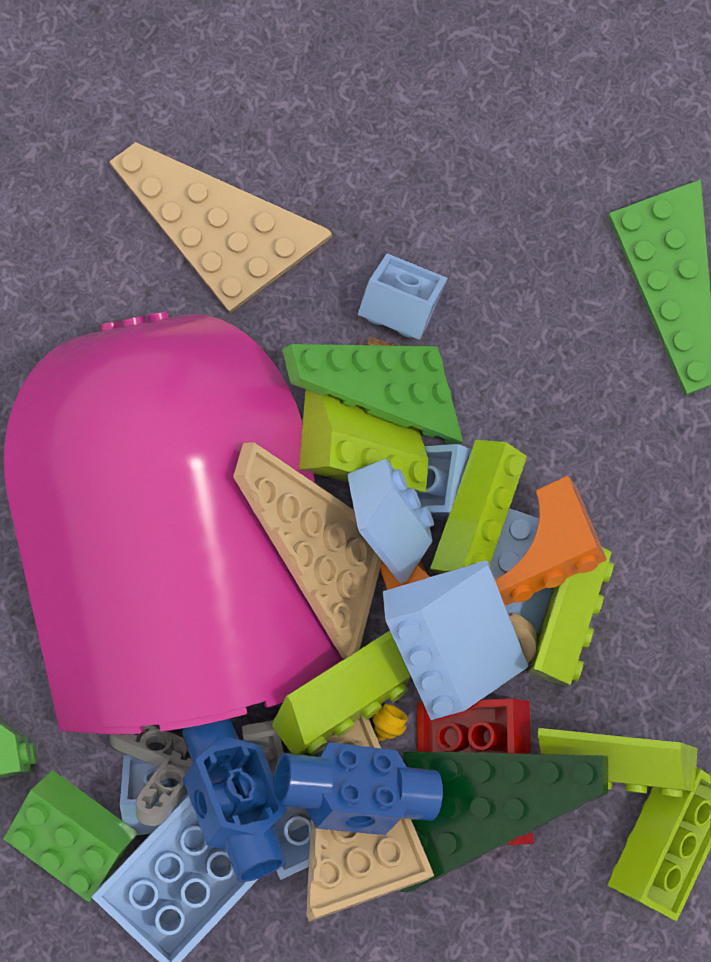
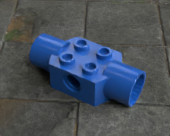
M230 718L185 728L182 735L193 764L184 776L183 782L206 844L226 850L236 879L239 882L257 880L275 872L285 864L286 859L274 831V826L287 809L285 806L277 805L275 801L274 777L262 746L238 739Z
M328 742L318 756L283 753L278 760L275 770L274 798L277 805L306 808L317 829L386 835L402 818L433 821L437 817L442 804L443 784L439 772L430 769L406 767L397 750Z

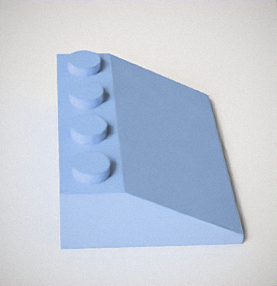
M487 560L383 591L385 620L431 720L467 710L528 668L527 659Z
M187 795L172 811L167 820L160 824L91 897L159 962H181L257 880L249 882L237 881L226 850L206 844L189 795Z

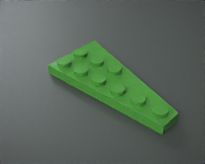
M700 179L613 211L608 215L685 396L711 387V292Z
M290 344L282 349L291 384L322 396L327 394L342 399V403L350 407L359 405L366 408V413L402 427H416L421 429L423 435L428 437L439 436L444 438L445 443L449 445L463 442L438 346Z

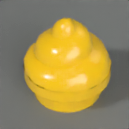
M384 704L372 717L377 740L384 741L401 736L407 728L405 724L408 720L407 715L394 705Z

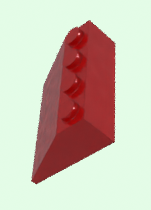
M520 699L480 700L465 711L434 720L430 719L423 702H418L417 752L531 754L530 701ZM533 832L520 836L507 845L534 844Z

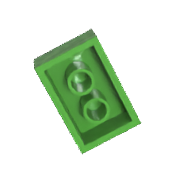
M51 770L31 789L3 839L90 903L93 899L91 896L115 872L138 832L55 771Z

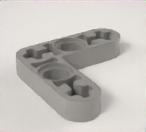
M153 725L143 726L144 731L139 734H109L110 744L114 749L159 767L136 799V817L144 825L157 826L162 824L187 792L183 778L193 762L184 738L168 731H161L160 728ZM154 742L165 745L163 749L157 751L151 750L147 746ZM172 778L179 781V784L175 787H165L161 782ZM157 797L159 798V807L154 806L157 802Z

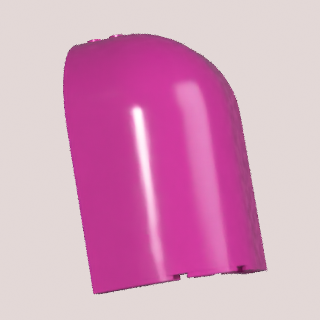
M168 311L147 315L148 321H146L145 315L122 320V327L120 320L100 324L101 331L72 338L50 351L28 375L13 404L4 445L5 484L59 731L98 734H139L144 731L143 726L159 724L161 731H168L226 720L247 714L246 706L264 701L265 707L268 708L284 702L287 695L344 660L233 477L243 443L255 442L315 483L313 473L299 470L303 425L300 413L287 383L270 357L246 333L221 319L199 314L169 317Z

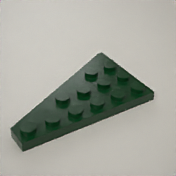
M403 751V762L406 767L430 769L439 772L443 784V797L440 811L433 821L411 819L434 876L426 881L403 888L400 892L416 891L415 889L481 858L482 855L498 847H503L514 839L525 836L545 826L550 821L608 794V756Z

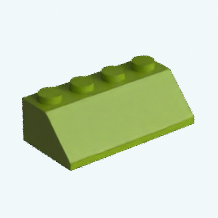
M475 440L430 569L443 574L486 560L490 566L527 458L525 454L507 442Z
M602 547L607 558L606 561L599 563L594 570L586 573H577L566 578L565 582L561 585L554 587L537 640L536 652L531 660L527 674L565 687L570 686L572 680H579L584 664L583 661L579 660L582 647H589L594 628L589 627L592 614L598 616L604 600V596L599 594L603 581L609 582L614 568V563L609 562L611 551Z
M388 631L286 696L271 726L292 754L304 755L309 753L310 756L315 755L328 744L327 739L335 734L338 738L344 736L355 726L354 722L362 716L365 720L371 718L382 708L381 704L388 699L391 702H395L408 691L406 685L410 681L411 675L391 631Z
M544 728L538 729L541 754L608 756V789H612V783L625 784V791L647 793V787L661 788L660 795L680 798L683 797V791L694 792L698 748L681 742Z
M697 767L694 792L683 791L682 798L660 795L661 788H652L607 886L676 922L711 849V776Z

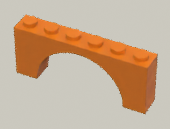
M569 476L536 490L540 506V517L535 538L524 557L511 570L495 579L505 606L514 602H524L530 599L533 593L544 588L557 587L564 583L566 578L577 573L590 572L599 563L607 560L579 490ZM421 560L407 582L401 584L384 563H381L380 567L387 590L430 577Z

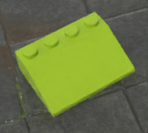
M305 389L299 470L349 483L347 474L387 458L395 470L400 469L402 471L408 489L414 488L416 493H426L428 456L418 428L413 426L402 427L366 413V408L359 405L350 407L343 404L342 399L330 394L322 396Z

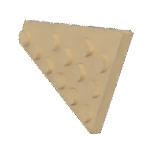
M135 142L109 161L113 169L229 314L332 238V233L321 225Z
M255 442L243 443L233 477L340 656L346 659L360 650L382 560L358 531L355 511Z
M363 716L354 722L355 726L344 736L338 738L335 734L326 740L332 743L381 748L369 719L365 720ZM402 818L386 835L317 829L311 819L306 913L309 922L426 881L434 876L411 819Z

